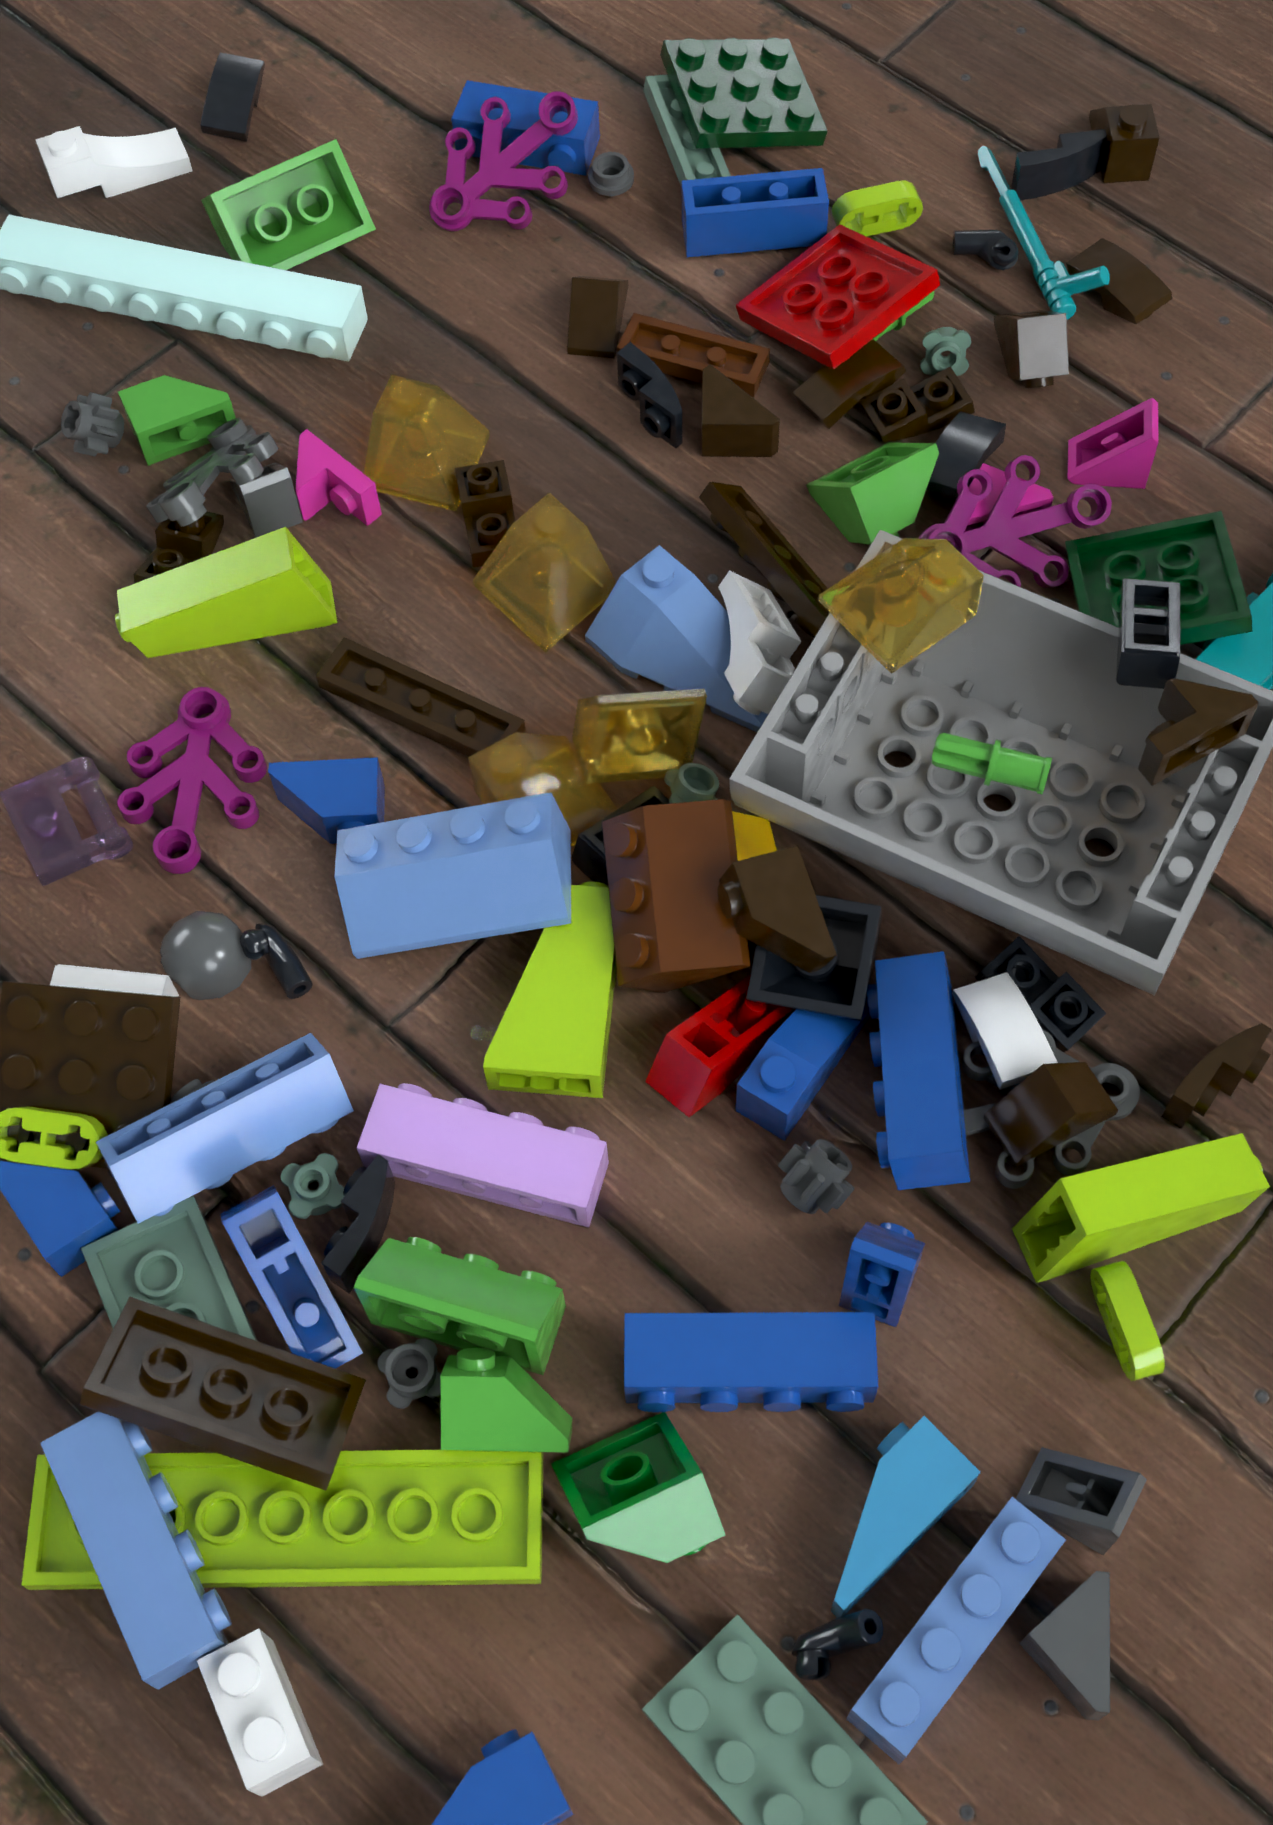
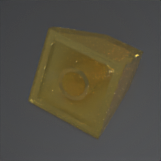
M391 375L373 412L363 474L375 482L377 492L456 511L460 503L455 468L478 464L490 437L489 430L439 386Z
M550 492L511 525L473 579V585L545 653L604 602L617 583L587 526Z
M903 538L819 595V602L892 674L976 616L984 575L946 539Z
M705 689L599 695L578 699L572 741L586 784L664 778L667 771L671 769L679 770L684 764L693 763L707 699Z
M515 732L468 757L474 791L483 804L551 792L571 830V847L576 844L580 833L617 810V807L566 736Z

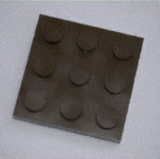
M2 981L0 1001V1112L15 1107H36L86 1114L102 1123L108 1136L171 1103L181 997ZM21 1118L19 1125L9 1126L8 1137L17 1139L18 1149L20 1143L40 1141L41 1132L23 1129ZM78 1126L76 1133L56 1135L55 1143L74 1147V1157H76L78 1151L89 1149L90 1140L80 1136V1126ZM103 1157L97 1163L89 1166L108 1168Z

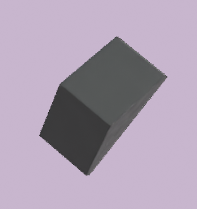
M276 462L264 466V471L246 484L237 485L234 478L229 479L255 538L280 528H289L303 522L289 470L287 467Z
M1041 1447L1016 1500L1048 1525L1104 1555L1119 1539L1147 1479L1139 1472Z
M1096 1571L1019 1643L1079 1713L1088 1720L1099 1721L1110 1713V1572Z

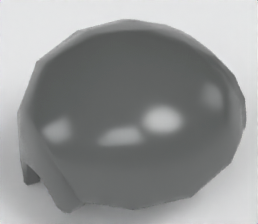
M196 911L175 922L161 943L159 953L162 958L160 962L166 974L192 999L221 998L238 988L251 970V959L246 957L240 943L242 931L230 918L222 913Z

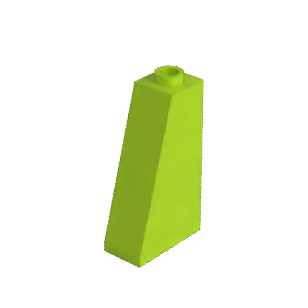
M286 527L117 590L119 613L115 615L117 629L126 642H132L147 658L325 627L338 623L331 581Z
M592 881L584 882L580 885H571V924L543 929L485 1054L483 1069L488 1090L603 1098L617 969L608 885Z
M1243 1133L1060 1178L1012 1230L1036 1283H1040L1239 1213L1270 1186L1263 1174L1260 1161L1251 1151Z

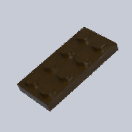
M129 1297L83 1388L79 1405L326 1491L366 1379Z

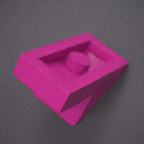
M308 429L299 435L296 495L303 520H309L331 501L343 514L350 515L352 513L367 526L381 516L382 512L375 482Z

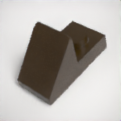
M1180 679L1168 680L1158 705V711L1166 722L1157 726L1147 736L1145 740L1146 747L1138 770L1152 786L1246 734L1259 702L1252 694Z

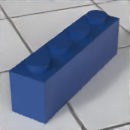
M941 951L876 960V984L868 985L867 999L870 1016L872 1019L879 1018L880 1029L877 1032H870V1046L874 1066H882L883 1073L882 1081L873 1082L877 1116L886 1117V1131L876 1133L881 1169L891 1168L898 1190L970 1182L952 983L945 953Z
M875 1312L625 1313L626 1403H638V1409L641 1411L668 1412L675 1409V1403H700V1408L704 1411L729 1412L738 1409V1403H763V1408L767 1411L790 1412L799 1410L801 1403H826L828 1410L852 1412L863 1409L864 1403H874L878 1390Z

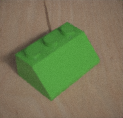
M337 139L212 193L201 200L222 246L232 260L281 270H288L376 230Z
M409 1237L406 1243L388 1238L358 1275L354 1290L371 1324L420 1339H429L433 1343L457 1350L467 1348L490 1349L495 1352V1356H511L526 1371L544 1375L566 1309L563 1289L556 1287L557 1283L552 1278L534 1271H522L521 1276L498 1270L499 1265L476 1254H465L463 1259L441 1253L442 1249L438 1245L417 1237Z

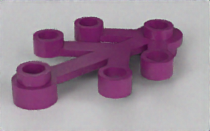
M561 91L547 94L539 104L540 119L502 152H500L502 132L509 124L511 114L503 99L491 97L485 100L481 106L484 126L479 171L466 183V160L474 154L475 142L467 129L461 127L452 129L445 139V145L449 151L446 182L433 193L429 204V211L434 222L446 231L461 230L468 226L473 219L506 221L513 229H523L530 224L533 216L532 210L524 198L514 196L506 202L479 198L491 187L541 190L549 199L562 197L568 189V181L561 168L548 166L543 170L515 167L553 134L565 135L576 126L578 112L573 99L568 94ZM492 109H503V114L500 118L496 120L488 118L489 112ZM557 112L568 114L564 122L558 124L552 122V118ZM460 138L468 140L464 149H453L456 140ZM557 176L561 178L558 187L550 189L545 186L546 181L550 177ZM450 204H461V209L457 214H446L447 207ZM515 207L525 208L524 215L519 219H512L510 217V213Z
M1022 455L1010 461L1006 466L1005 479L1007 482L983 527L964 532L977 503L985 499L992 490V480L989 474L981 469H973L959 479L957 483L959 496L945 522L927 528L920 535L917 545L933 551L934 544L937 541L943 542L948 548V558L994 577L1006 578L1009 583L1021 587L1020 578L1015 572L1007 569L998 571L971 554V552L989 547L1031 571L1039 586L1050 589L1066 581L1069 574L1066 561L1060 556H1048L1018 538L1069 523L1082 529L1094 527L1108 518L1112 502L1110 495L1103 487L1097 484H1086L1071 492L1065 503L1012 518L1027 488L1033 485L1040 476V466L1036 459L1029 455ZM1017 464H1023L1028 468L1029 479L1027 481H1022L1017 477L1015 471ZM973 477L980 481L982 485L980 495H974L968 490L967 483L969 478ZM1080 499L1089 503L1091 507L1089 517H1084L1079 513L1077 505ZM1047 563H1051L1057 568L1058 576L1055 581L1049 580L1044 574V567Z
M198 687L187 692L181 699L178 708V719L148 741L138 742L130 747L127 752V761L132 772L137 777L149 779L138 787L124 790L117 800L118 808L126 822L142 824L151 818L154 812L153 803L179 786L172 826L161 830L153 841V851L160 866L165 871L173 874L190 872L200 860L201 848L194 832L203 784L224 806L228 822L233 827L247 829L253 826L259 819V809L254 797L247 792H241L208 755L211 739H213L232 757V765L237 777L247 783L257 782L265 776L267 764L264 755L259 748L249 746L229 725L231 708L227 699L222 694L208 687ZM205 713H212L211 715L205 718H199L201 715ZM188 739L185 754L161 770L163 765L161 756ZM143 756H153L152 759L145 764L137 763L138 760ZM246 761H258L252 768H242ZM137 801L144 802L139 809L128 810L132 803ZM240 806L250 807L243 815L233 814ZM181 850L188 851L185 855L172 859L176 852Z

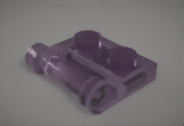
M89 757L74 759L0 792L5 808L42 886L48 885L103 859L114 860L127 855L133 848V841L128 831L118 825L98 783L100 773L95 762ZM70 789L78 790L98 834L84 840L82 839L61 793Z

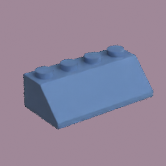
M551 792L337 830L334 877L352 953L356 959L571 924V830Z

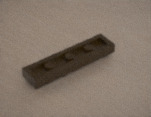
M709 482L699 498L712 513L710 515L712 522L718 528L730 534L740 546L739 553L742 558L760 570L769 581L767 586L772 594L790 606L798 616L797 623L800 628L815 638L837 602V598L742 486Z
M345 637L316 675L319 688L497 771H500L526 732L524 719Z

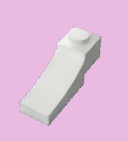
M80 126L35 139L57 198L101 185L105 197L109 198L192 172L189 157L176 128L145 135L108 137L84 134Z
M729 570L718 587L727 608L731 637L730 664L725 670L724 675L735 693L733 699L740 707L754 715H759L761 711L769 714L795 671V667L789 658L797 649L801 640L771 590Z

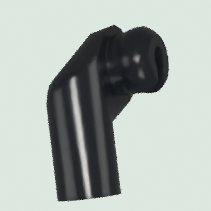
M961 230L953 232V255H978L994 269L998 270L1009 269L1018 260L1017 245L1000 230Z
M266 923L256 924L255 929H249L242 933L240 943L246 957L256 960L264 955L288 998H299L309 992L313 985L297 954L274 926Z
M864 1609L838 1617L800 1635L792 1650V1655L797 1657L795 1664L796 1674L805 1680H822L827 1678L831 1672L829 1657L866 1647L881 1640L884 1628L880 1616L875 1611Z

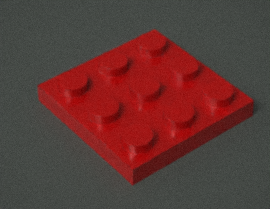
M840 224L737 303L736 309L742 322L834 370L938 288L940 280L936 268Z

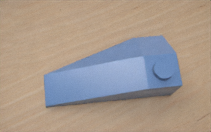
M660 545L620 576L585 634V641L621 673L635 679L639 675L664 685V691L678 698L682 694L709 705L712 713L758 732L768 714L761 711L759 715H754L740 707L733 699L735 693L724 675L725 670L730 664L731 651L730 625L726 609L690 570Z

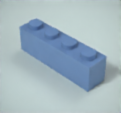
M309 1033L96 1141V1144L126 1204L139 1224L152 1216H163L169 1213L175 1204L204 1189H213L225 1184L231 1179L233 1174L257 1161H266L277 1157L285 1150L286 1146L311 1133H321L330 1129L340 1118L354 1110L330 1054L312 1033Z
M96 1412L40 1442L142 1680L159 1690L199 1667L198 1659L229 1644L223 1629L232 1625L230 1616L218 1592L214 1588L205 1592L196 1570L205 1565L203 1557L191 1533L185 1530L179 1534L169 1512L178 1508V1503L163 1473L160 1472L153 1476L144 1455L153 1451L144 1428L119 1418Z
M1011 1497L851 1709L846 1719L900 1765L1066 1539L1015 1498Z

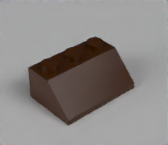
M717 799L641 806L602 822L618 986L666 993L750 967L747 939L737 934L732 918L728 919L725 917L719 905L717 888L720 885L719 879L733 862L738 861L730 800Z

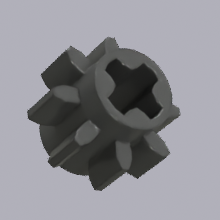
M90 392L88 397L79 394L77 401H70L66 405L61 418V429L67 439L75 440L74 452L96 457L97 453L107 455L108 448H114L120 443L124 433V419L119 410L110 408L112 404L111 397Z
M822 1139L817 1140L813 1146L808 1141H805L801 1146L794 1144L778 1164L787 1173L780 1185L782 1193L792 1205L808 1214H815L819 1208L824 1213H828L832 1207L838 1210L855 1189L845 1180L852 1170L850 1160L838 1147Z

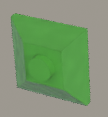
M889 442L806 484L813 499L849 542L871 545L879 530L899 537V530L915 522L939 451L936 443Z

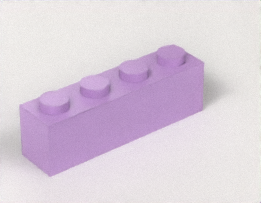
M406 1083L399 1084L398 1088L379 1084L357 1145L358 1153L366 1168L379 1154L388 1160L394 1177L588 1228L609 1164L607 1142L601 1141L595 1133L579 1127H567L565 1131L543 1126L539 1119L529 1114L513 1112L508 1117L488 1112L485 1106L474 1100L455 1098L453 1102L434 1098L427 1090Z

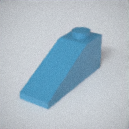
M925 1416L911 1429L904 1422H901L877 1447V1450L883 1457L879 1459L833 1601L831 1612L837 1618L845 1616L974 1486L981 1473Z

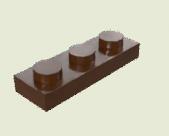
M633 313L617 346V352H619L631 342L643 351L664 374L702 384L703 369L711 364L751 397H755L770 363V348Z

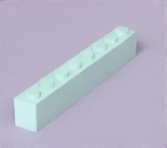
M8 215L0 229V289L14 294H26L50 299L57 303L93 308L100 312L127 315L144 321H155L180 326L187 330H199L223 335L231 339H242L270 345L278 349L285 348L314 354L321 358H333L348 362L368 320L362 287L360 285L14 215Z

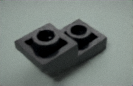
M219 53L204 104L200 124L202 133L247 142L253 107H257L265 67L264 61Z
M1105 129L1059 134L1057 148L1018 152L1011 190L1016 191L1021 201L1057 193L1089 179L1100 170L1107 139Z
M629 342L617 352L618 386L628 398L640 401V423L646 431L656 438L661 437L674 448H677L683 443L682 408L672 385L658 366L643 351Z
M959 412L936 442L939 455L926 490L933 491L936 496L943 499H957L959 496L957 492L959 479L973 469H980L985 460L1004 442L1006 424ZM973 477L968 479V488L974 479Z
M1020 936L975 976L978 981L1007 972L1030 1006L1041 1029L1048 1032L1054 1038L1056 1048L1064 1053L1106 1014L1067 971L1058 977Z
M379 1154L368 1168L362 1166L357 1169L346 1183L343 1191L344 1198L341 1200V1203L352 1224L349 1228L343 1226L335 1232L326 1245L324 1251L325 1258L321 1262L330 1281L348 1294L353 1290L358 1275L375 1255L387 1226L393 1203L395 1179L388 1160Z

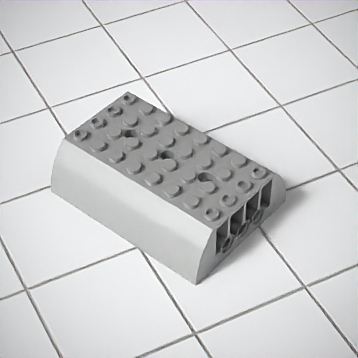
M879 530L729 778L730 794L734 804L746 811L1155 996L1273 748V691L1180 653L1176 679L1252 694L1259 704L1245 735L1151 786L1138 770V766L1146 747L1145 740L1147 736L1157 726L1166 722L1158 711V705L1164 689L1123 686L1117 683L1118 627ZM947 733L992 745L995 744L997 739L1001 740L1000 747L1045 758L1046 756L1051 757L1052 762L1043 794H1037L1035 791L991 781L990 786L984 785L985 779L935 767L932 764L931 757L938 735ZM893 751H901L908 754L913 762L909 766L898 768L888 764L884 756ZM999 794L1009 799L1012 807L1002 812L994 811L985 805L983 799L988 795ZM1094 838L1103 839L1112 846L1114 853L1106 857L1096 856L1088 851L1085 842Z

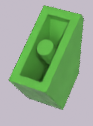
M166 375L118 391L127 419L148 466L209 444L210 442L207 437L212 431L236 418L231 400L226 392Z
M467 1348L460 1350L457 1355H448L440 1376L441 1450L569 1451L572 1435V1417L511 1356H495L493 1350L486 1348Z

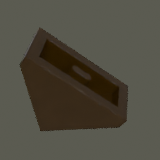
M588 276L572 277L567 354L615 359L628 292V280Z
M711 364L703 369L702 457H772L775 455L779 447L780 419Z
M1086 1062L1042 1064L989 1109L984 1114L983 1119L1014 1167H1017L1115 1116L1118 1109Z

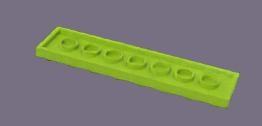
M468 1450L341 1451L326 1491L216 1452L147 1453L144 1455L152 1475L155 1476L162 1472L175 1495L178 1508L169 1513L178 1533L180 1534L188 1530L201 1552L205 1565L197 1569L196 1573L203 1588L542 1584L543 1452ZM37 1455L21 1586L28 1590L103 1589L46 1455Z

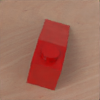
M751 975L669 1031L662 1042L645 1082L687 1117H691L720 1095L756 1058L768 1039L796 1010L747 1001L746 997Z

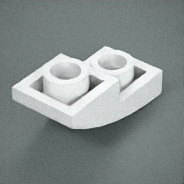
M1007 972L953 990L952 995L972 1042L979 1041L999 1090L1021 1083L1042 1064L1058 1063L1030 1006Z

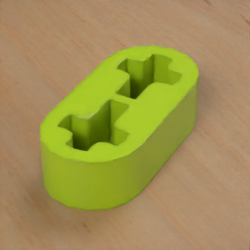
M895 181L845 193L833 204L831 212L836 226L841 224L867 237L903 229L912 225L921 216L923 204L915 186L911 182Z
M15 1107L0 1112V1158L11 1162L70 1170L89 1167L103 1157L96 1141L106 1137L107 1132L103 1124L92 1116L36 1107ZM22 1118V1128L41 1132L40 1141L20 1143L17 1149V1139L8 1137L9 1126L19 1125ZM78 1126H80V1136L89 1139L90 1146L87 1150L78 1151L76 1157H74V1147L55 1143L56 1135L76 1133Z
M1119 1261L1092 1269L1091 1285L1093 1294L1119 1363L1130 1381H1135L1163 1373L1165 1369L1163 1350L1136 1279L1128 1264L1124 1261Z

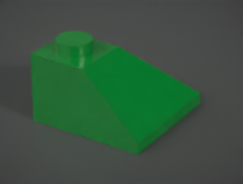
M666 1412L655 1415L551 1463L560 1486L587 1540L669 1563L681 1556L695 1554L707 1544L726 1535L704 1475Z

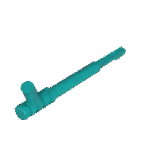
M986 146L980 147L978 150L980 165L983 169L989 171L1000 194L999 202L1033 268V276L1050 310L1066 313V320H1068L1076 312V305L1071 295L1108 285L1110 281L1108 269L1103 265L1069 275L1061 261L1058 260L1055 263L1051 261L1016 191L1010 189L992 151Z

